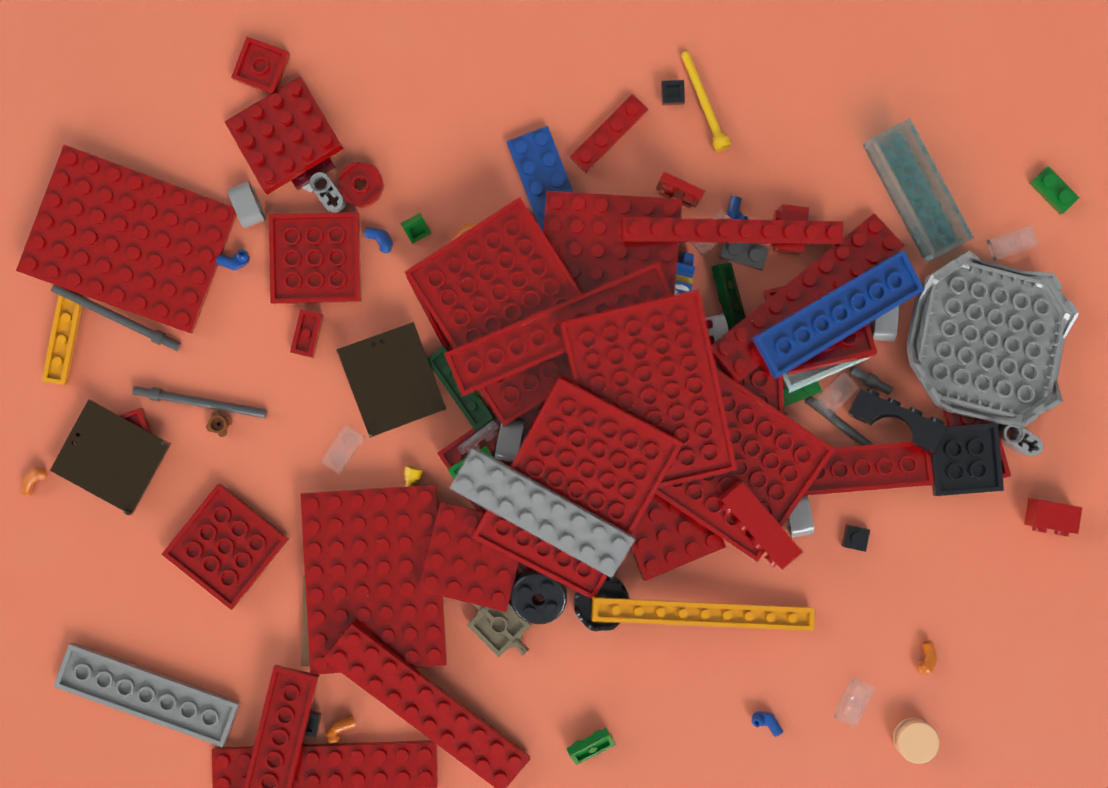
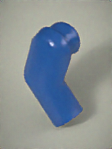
M730 197L727 211L729 219H748L739 210L741 197Z
M366 227L364 237L377 240L380 245L379 250L382 253L391 252L393 241L385 230Z
M239 250L232 258L222 254L218 255L216 262L217 265L231 270H238L248 264L250 256L247 251Z
M758 711L752 715V724L755 727H759V725L768 726L774 737L783 733V729L772 713Z

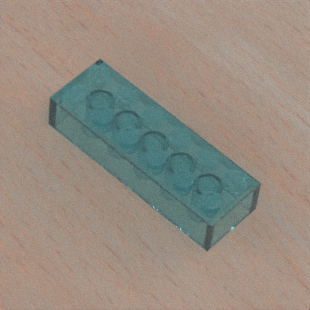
M910 118L872 137L863 145L924 262L930 261L974 238Z

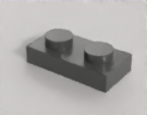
M723 243L719 258L763 270L769 248L752 243Z

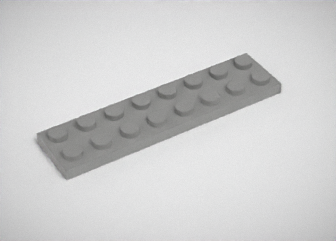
M475 447L470 451L450 486V489L611 578L635 541V536Z
M74 642L68 645L54 687L220 747H224L241 703Z

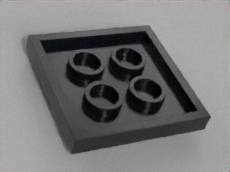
M998 423L947 427V432L936 454L931 453L934 485H932L933 496L1004 491Z

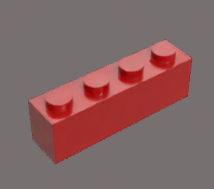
M740 479L719 496L722 501L720 504L722 509L728 515L733 513L738 519L735 521V524L743 533L747 530L752 535V538L749 540L758 550L761 548L767 553L765 558L773 568L777 565L783 570L803 553Z

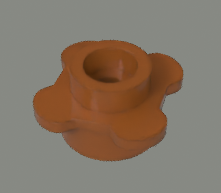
M215 411L211 414L212 417L209 419L206 429L209 432L218 433L220 437H224L227 435L229 425L233 422L230 416L225 417L219 411Z

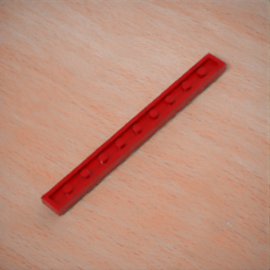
M622 217L621 242L843 244V221Z

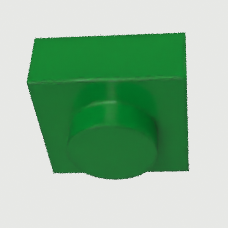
M421 213L401 223L412 244L432 234Z

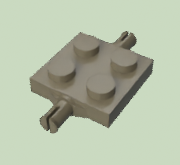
M510 602L507 612L473 604L478 609V612L467 626L498 657L513 646L522 656L529 650L520 639L531 624L521 619L515 613Z

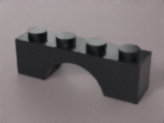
M867 388L866 391L859 390L848 412L850 417L870 426L882 418L893 417L900 419L910 427L914 446L934 455L936 454L947 432L944 421L935 417L928 419L922 416L923 413L912 407L909 410L905 409L895 399L888 398V400L880 398V394L872 389Z

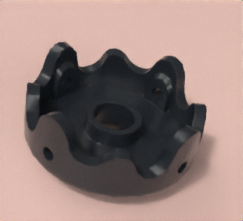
M530 568L526 572L516 575L511 590V605L515 613L524 621L532 624H546L554 621L563 613L567 603V587ZM535 594H542L545 599L537 602L533 599V596Z
M607 576L596 597L603 595L607 598L630 599L624 584L614 576L612 578ZM575 591L574 610L576 616L589 630L595 632L613 630L620 624L618 622L592 621V599Z

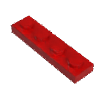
M632 94L570 156V159L586 174L648 112V108Z

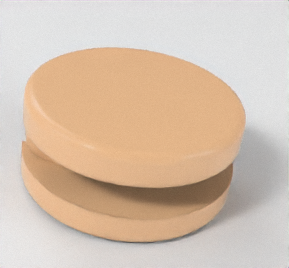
M916 717L906 718L897 724L893 732V743L896 750L912 763H926L933 759L938 752L939 736L936 730L923 719Z

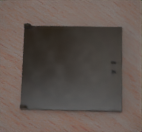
M414 322L336 349L370 438L446 410Z
M88 399L50 471L123 510L124 514L133 515L171 443Z

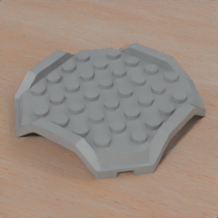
M967 251L926 277L923 283L925 290L918 294L914 302L906 347L909 364L935 406L950 413L990 423L1023 427L1037 419L1046 410H1051L1063 402L1057 379L1065 337L1077 319L1079 312L1071 299L1067 300L1061 291L1063 287L1054 273L1022 271L981 260L971 251Z

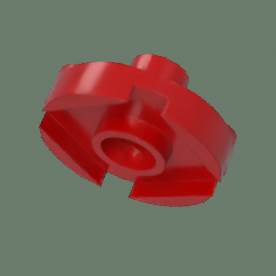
M353 162L347 165L340 173L339 192L353 206L358 208L370 206L379 200L384 191L383 178L377 168L370 163ZM359 179L360 181H367L366 187L363 190L361 188L356 189L358 186L356 181Z

